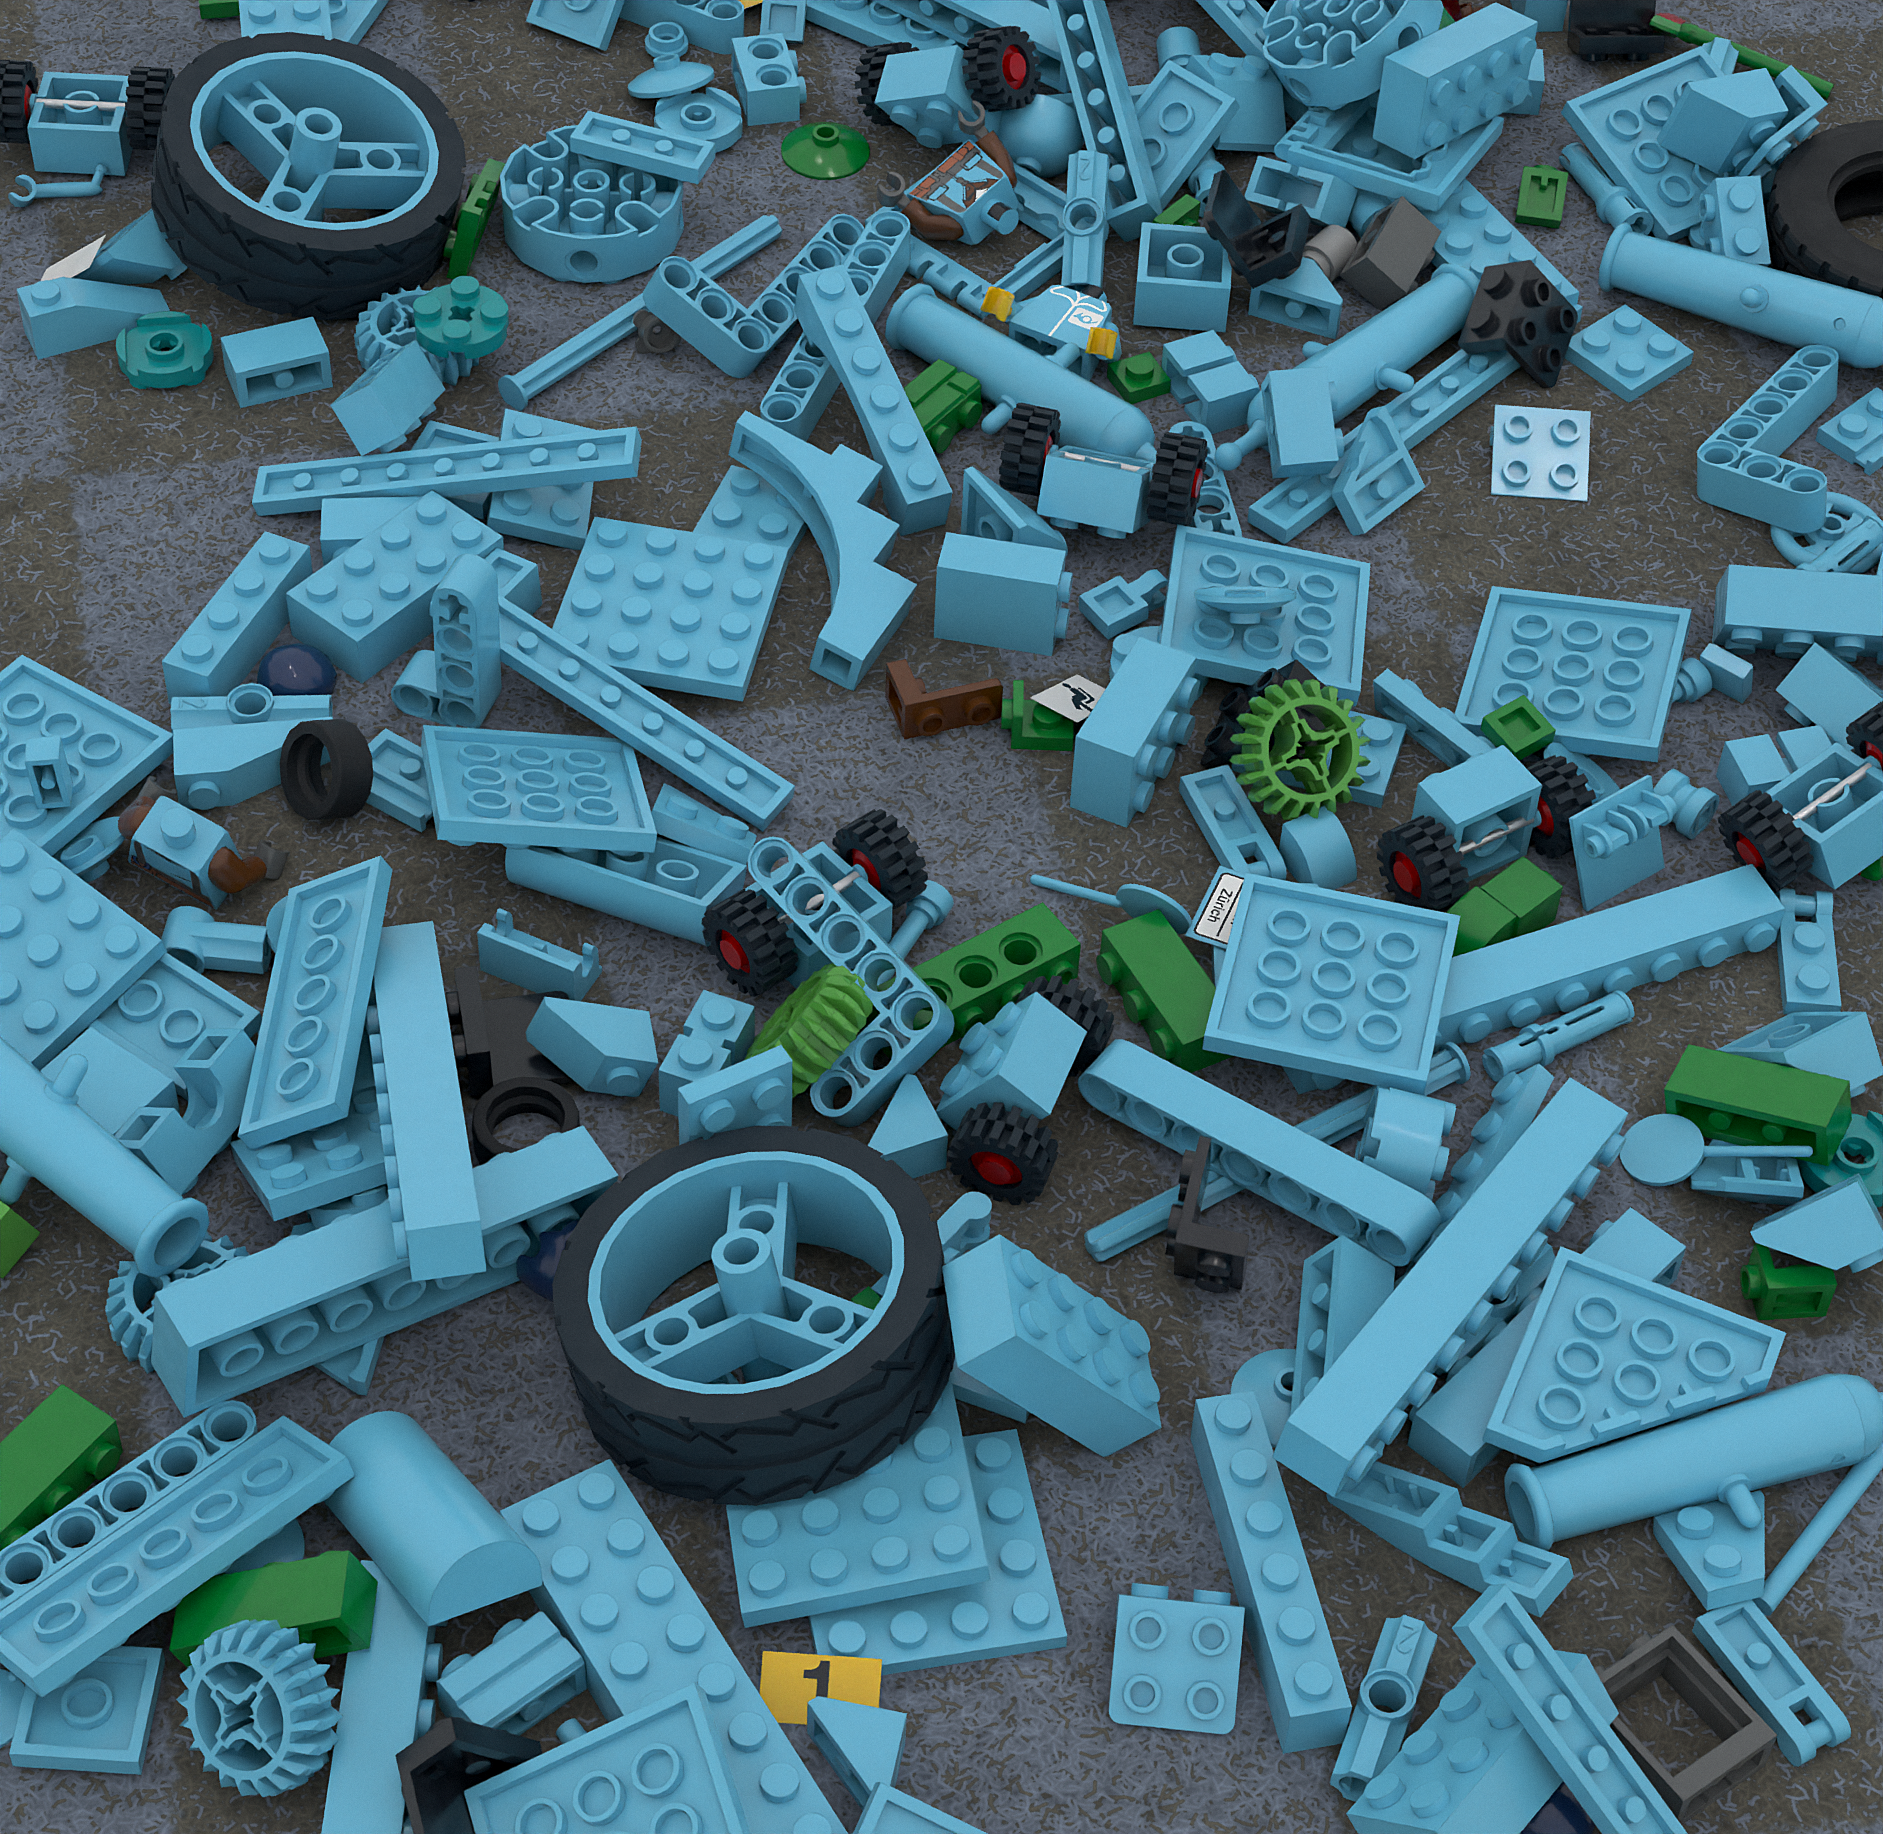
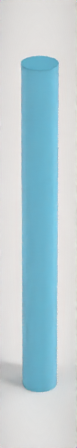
M1883 1442L1868 1458L1854 1464L1764 1581L1763 1597L1752 1599L1764 1615L1770 1616L1883 1469Z

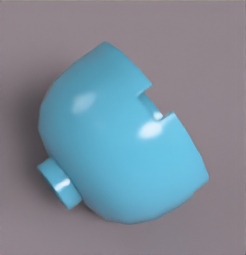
M1035 94L1034 100L1031 104H1026V107L1003 111L999 124L998 138L1009 152L1015 164L1039 178L1055 177L1068 169L1069 155L1075 154L1082 149L1085 140L1081 126L1078 124V114L1073 108L1060 100L1046 95Z

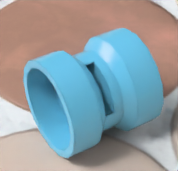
M1674 768L1669 770L1653 789L1655 794L1662 797L1668 795L1675 801L1677 812L1673 815L1672 822L1675 823L1676 830L1689 839H1694L1707 827L1720 801L1719 795L1705 787L1696 788L1690 785L1689 777Z

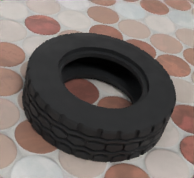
M1883 120L1854 122L1839 125L1834 129H1827L1813 135L1811 139H1806L1784 158L1775 173L1765 212L1771 261L1768 268L1867 293L1883 299V251L1859 240L1848 232L1841 223L1857 215L1883 213Z

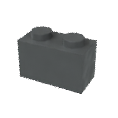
M1401 196L1374 215L1340 276L1376 309L1382 310L1394 301H1399L1415 291L1418 286L1415 278L1435 256L1432 248L1441 231Z

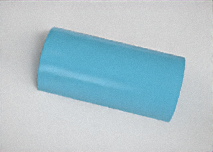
M660 837L656 838L654 853L638 852L632 856H621L609 850L584 849L581 852L570 853L561 851L556 847L531 845L526 849H511L507 847L505 858L507 878L514 884L707 947L711 943L704 939L702 933L706 929L701 924L702 918L705 917L704 913L742 890L747 865Z
M395 1411L372 1413L349 1424L330 1442L329 1445L348 1458L355 1476L338 1487L324 1501L325 1504L428 1626L542 1586L541 1566L535 1553L413 1418Z

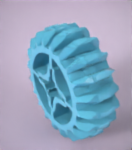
M419 285L414 291H405L400 287L398 294L382 293L380 302H368L367 311L359 313V321L356 325V333H354L357 358L362 368L367 370L378 359L414 340L417 341L413 303L418 297L424 296L430 291L422 290ZM417 341L441 383L446 382L456 386L459 376L469 377L472 366L479 365V358L465 359L464 352L455 353L448 351L449 358L436 356L425 350Z
M206 1232L203 1242L187 1262L173 1273L157 1278H152L139 1272L136 1261H120L117 1271L118 1278L109 1280V1298L106 1300L105 1311L107 1320L111 1323L109 1327L112 1339L116 1341L117 1346L122 1347L123 1354L127 1357L128 1361L139 1360L140 1366L144 1368L147 1374L155 1370L151 1364L154 1299L151 1301L152 1307L141 1314L145 1304L155 1292L164 1289L175 1280L181 1278L191 1279L219 1268L231 1258L237 1256L247 1257L250 1254L247 1252L246 1247L234 1249L233 1242L230 1241L227 1235L212 1242V1237Z
M246 1619L211 1633L210 1637L204 1639V1644L198 1646L196 1651L189 1654L192 1665L188 1666V1669L180 1674L183 1683L188 1689L184 1690V1693L176 1700L187 1708L188 1716L179 1726L191 1729L195 1739L189 1750L201 1751L205 1756L203 1772H216L219 1770L221 1788L237 1786L241 1796L257 1795L259 1793L262 1797L276 1796L307 1783L308 1778L314 1776L315 1772L319 1771L324 1764L329 1762L327 1751L331 1750L332 1746L339 1741L331 1727L336 1725V1722L343 1715L331 1706V1700L340 1689L328 1687L324 1677L330 1665L317 1664L313 1659L316 1643L299 1644L298 1629H281L276 1619L259 1622L256 1619L251 1621Z

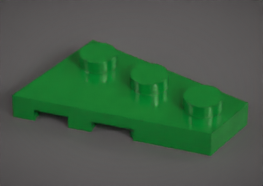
M488 158L481 174H473L466 197L467 201L462 202L456 219L455 228L458 229L457 231H450L443 256L451 259L447 278L454 279L459 276H467L498 199L500 174L505 163Z

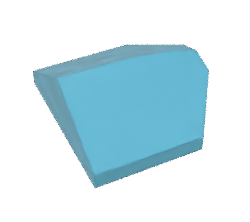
M1712 1139L1709 1146H1740ZM1703 1157L1700 1166L1689 1176L1691 1189L1742 1201L1791 1206L1803 1198L1804 1192L1797 1160L1790 1157Z

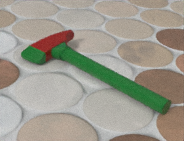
M1670 13L1656 14L1649 23V27L1673 38L1678 37L1688 44L1692 43L1699 47L1704 43L1713 41L1715 37L1723 38L1699 28L1698 25L1686 23L1685 20ZM1731 41L1733 48L1739 51L1737 63L1754 70L1766 68L1770 76L1775 79L1790 66ZM1795 68L1823 99L1827 100L1835 84Z

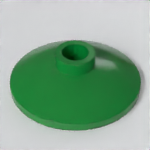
M815 122L800 126L791 131L782 142L781 155L785 164L797 174L817 180H836L851 176L860 171L868 162L870 147L865 137L849 126L833 122Z

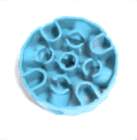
M1276 0L1264 19L1262 30L1266 37L1262 49L1266 60L1290 96L1306 106L1328 107L1330 110H1337L1349 102L1363 99L1380 90L1385 57L1439 31L1444 6L1441 0Z
M578 125L564 126L546 132V140L533 144L531 147L523 144L510 154L500 174L505 242L521 262L557 281L571 280L582 283L602 282L614 284L622 279L654 268L675 250L684 230L682 213L683 181L571 152L570 136Z

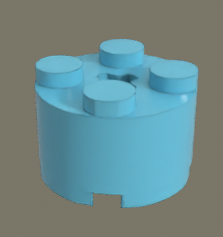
M1376 1085L1365 1112L1363 1123L1366 1125L1361 1141L1357 1142L1354 1158L1422 1193L1432 1201L1435 1190V1181L1433 1180H1442L1449 1156V1148L1441 1146V1136L1448 1137L1456 1104L1392 1087L1387 1088Z

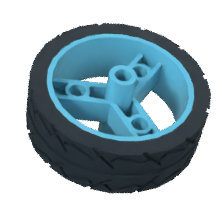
M295 32L257 34L253 38L245 36L220 43L197 56L192 63H188L171 83L161 111V122L151 175L155 176V182H151V208L160 232L166 233L168 237L165 239L182 263L208 284L214 283L217 285V290L247 305L280 315L291 313V317H314V319L318 320L359 317V313L367 311L368 302H380L382 293L395 295L398 294L400 287L405 291H414L418 285L422 289L442 264L445 245L452 230L465 174L461 173L462 167H466L464 141L454 118L448 117L445 112H449V110L432 89L407 69L396 67L397 63L362 46L335 38L327 40L325 36ZM228 140L270 182L259 203L233 187L214 167L207 154L213 147ZM325 208L394 209L385 215L364 221L345 223L322 222Z
M753 1126L714 1133L709 1139L704 1140L703 1137L657 1154L626 1173L621 1183L616 1181L587 1208L567 1239L565 1250H562L552 1284L554 1321L578 1399L583 1402L584 1408L582 1410L595 1440L618 1465L626 1464L630 1467L627 1471L628 1473L661 1492L698 1502L705 1499H713L712 1504L757 1506L802 1498L810 1490L816 1494L858 1477L891 1455L898 1443L903 1445L931 1415L949 1382L950 1372H952L955 1359L942 1266L946 1264L937 1221H930L928 1214L933 1213V1210L921 1188L893 1160L886 1162L880 1158L883 1153L848 1136L810 1128L807 1131H798L799 1126ZM797 1243L835 1248L865 1261L882 1275L886 1274L889 1278L887 1286L876 1308L872 1310L795 1281ZM712 1259L718 1283L639 1322L652 1301L676 1279ZM741 1367L746 1382L745 1384H707Z

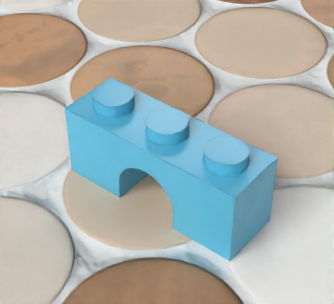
M206 1028L173 1067L184 1081L188 1091V1106L183 1118L175 1108L139 1107L114 1137L180 1195L187 1193L195 1186L198 1181V1174L212 1157L229 1145L232 1140V1133L240 1125L256 1046L243 1029Z

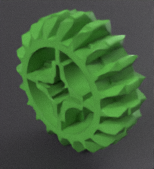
M1297 679L1285 680L1282 688L1278 685L1266 687L1264 689L1265 698L1261 696L1253 697L1248 701L1253 714H1240L1236 718L1239 724L1246 729L1245 733L1233 734L1230 738L1234 744L1242 745V754H1235L1230 759L1235 765L1244 764L1245 771L1237 777L1236 782L1240 785L1253 783L1247 799H1250L1251 802L1264 800L1263 811L1265 813L1273 815L1281 811V816L1286 821H1291L1298 818L1299 815L1302 816L1307 813L1313 818H1318L1319 810L1323 806L1328 811L1337 812L1336 802L1340 804L1349 803L1353 799L1348 786L1359 787L1365 782L1356 772V768L1368 766L1371 762L1366 756L1359 755V747L1368 745L1371 739L1367 736H1358L1356 729L1361 727L1366 719L1361 716L1349 717L1348 714L1354 702L1350 699H1340L1337 701L1338 689L1333 686L1320 689V683L1314 679L1305 680L1302 685ZM1295 707L1303 708L1314 714L1323 723L1325 728L1322 730H1312L1305 718L1299 719ZM1273 730L1275 744L1269 752V740ZM1314 741L1304 747L1305 754H1299L1303 759H1288L1297 754L1296 747H1302L1298 742ZM1332 748L1331 762L1329 768H1327V754ZM1289 770L1296 782L1303 783L1306 793L1301 794L1291 790L1279 780L1275 773Z
M834 963L824 965L820 970L814 971L809 979L802 981L799 987L792 994L788 995L781 1006L775 1009V1013L763 1024L764 1027L753 1038V1044L747 1049L744 1060L782 1045L792 1059V1098L799 1093H803L811 1083H816L819 1077L827 1069L831 1068L839 1056L844 1054L845 1049L856 1039L859 1030L866 1025V1018L872 1013L873 1003L862 989L865 986V982L859 975L852 974L843 965L836 966ZM857 979H858V982H859L860 986L855 983V981H856Z

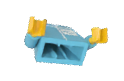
M1051 285L1039 296L1018 303L1014 302L1015 296L1010 292L998 287H988L980 310L995 314L999 321L1009 325V338L1042 356H1053L1067 343L1072 342L1078 345L1080 355L1067 368L1071 372L1090 381L1100 359L1108 364L1120 359L1122 354L1118 327L1111 322L1112 307L1107 303L1104 291L1096 285H1086L1081 292L1061 285Z

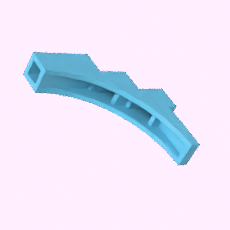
M745 410L736 422L728 455L761 475L787 498L809 526L823 554L830 580L831 614L818 636L809 669L844 688L854 691L907 617L917 584L883 567L891 556L900 524L886 518L884 515L867 508L874 499L883 466L842 444L830 455Z

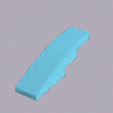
M1375 1461L1359 1483L1349 1479L1335 1498L1328 1493L1326 1494L1328 1502L1399 1550L1482 1594L1490 1585L1506 1583L1525 1611L1535 1616L1541 1617L1574 1577L1569 1558L1518 1541L1513 1523L1464 1507L1457 1488Z

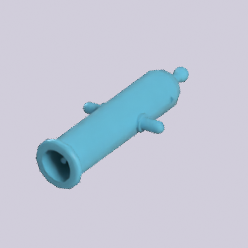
M1627 222L1618 225L1607 242L1598 277V284L1604 292L1618 288L1798 349L1809 345L1829 346L1837 351L1838 362L1855 368H1875L1883 365V299L1878 296L1633 232L1630 224Z
M1444 263L1432 273L1429 282L1328 346L1315 341L1306 342L1303 345L1302 353L1308 359L1293 369L1327 366L1328 381L1335 382L1338 393L1337 410L1332 411L1334 425L1381 390L1391 388L1407 393L1413 389L1414 379L1404 372L1464 328L1480 281L1473 272L1460 264ZM1262 391L1252 399L1249 405L1247 416L1249 431L1235 442L1221 444L1216 449L1214 460L1220 469L1225 471L1236 469L1242 463L1244 456L1259 447L1269 452Z
M918 283L905 290L894 303L887 318L885 337L890 347L899 350L908 349L929 364H933L938 359H941L956 367L958 373L964 371L977 378L982 385L981 397L996 406L982 420L981 428L984 433L988 435L997 433L1008 423L1009 418L1012 419V411L1016 408V404L1025 403L1055 409L1060 412L1061 426L1058 431L1060 433V440L1057 443L1059 448L1070 445L1156 463L1155 434L1145 414L1139 408L1067 369L1080 355V349L1077 344L1067 343L1053 356H1042L938 299L933 288L926 284Z
M0 1036V1150L8 1156L6 1163L9 1165L0 1183V1201L6 1205L16 1203L30 1177H35L133 1254L139 1272L152 1278L173 1273L193 1256L203 1242L210 1223L207 1206L193 1198L184 1199L77 1104L79 1096L76 1094V1091L88 1070V1060L85 1056L81 1054L69 1056L55 1082H52Z
M1842 1373L1824 1374L1711 1411L1705 1410L1680 1418L1676 1422L1532 1468L1520 1463H1513L1504 1477L1505 1498L1509 1516L1523 1543L1549 1551L1553 1542L1715 1500L1728 1503L1739 1522L1745 1527L1753 1528L1762 1521V1513L1750 1491L1857 1464L1868 1458L1878 1449L1883 1442V1392H1878L1869 1380L1860 1376Z

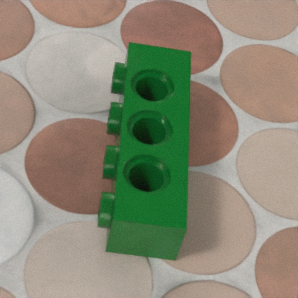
M1043 902L912 968L949 1007L953 1014V1033L942 1047L964 1037L976 1023L981 1022L985 1025L994 1019L1007 1003L1013 1002L1016 1004L1021 991L1029 981L1034 984L1037 977L1044 976L1049 983L1053 975L1061 976L1062 983L1068 985L1070 979L1074 980L1078 977L1081 943ZM896 977L878 985L877 992L889 989L894 984ZM874 1006L872 1013L866 1018V1025L863 1026L864 1029L880 1014ZM926 1007L917 1012L913 1020V1030H921L929 1025L933 1017L932 1007ZM883 1047L882 1051L891 1060L893 1054L892 1047Z

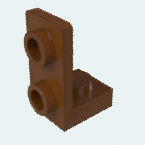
M906 659L886 663L885 698L904 740L918 736H933L941 731L968 725L979 726L991 720L1001 718L1003 686L999 678L927 693L922 678H914Z

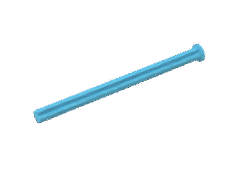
M763 215L691 261V263L711 280H715L778 239L782 234V228L778 224L779 220L774 215ZM643 293L514 376L504 375L498 381V388L503 400L516 410L522 411L527 407L529 399L636 331L637 327L633 324L635 313L641 309L651 312L644 303Z
M1453 1042L1442 1044L1439 1048V1053L1432 1056L1423 1096H1427L1453 1082L1463 1084L1470 1079L1471 1072L1467 1058L1462 1050ZM1376 1085L1293 1127L1328 1145L1365 1128L1366 1124L1363 1123V1119ZM1210 1170L1201 1211L1245 1188ZM1180 1184L1088 1230L1084 1234V1245L1087 1252L1091 1254L1095 1261L1103 1262L1167 1229L1173 1203L1184 1205V1202L1178 1201Z

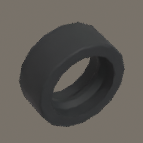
M345 719L302 721L289 731L282 745L279 765L281 784L286 799L294 811L307 820L352 817L363 809L371 793L374 775L372 755L367 740L358 727ZM324 746L327 748L332 766V781L329 793H327L321 778L320 762Z
M517 1077L500 1082L481 1096L473 1109V1147L479 1164L487 1163L498 1154L504 1152L513 1153L521 1150L501 1144L493 1137V1130L496 1125L508 1117L521 1113H538L550 1117L560 1126V1133L580 1127L579 1110L572 1095L559 1084L540 1077Z

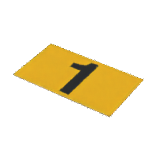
M763 1651L760 1696L777 1723L807 1725V1702L817 1696L879 1708L882 1659Z

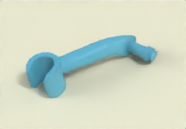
M98 164L91 182L36 184L31 177L19 175L15 178V182L27 188L30 195L22 197L10 192L8 198L15 207H26L36 198L98 195L103 191L100 184L103 176L106 175L107 167Z

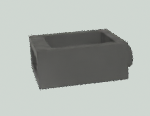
M1671 1625L1653 1638L1650 1634L1640 1636L1625 1650L1622 1659L1608 1669L1603 1665L1594 1668L1615 1706L1661 1675L1723 1741L1673 1777L1618 1717L1609 1725L1681 1825L1766 1765L1777 1734L1674 1625Z

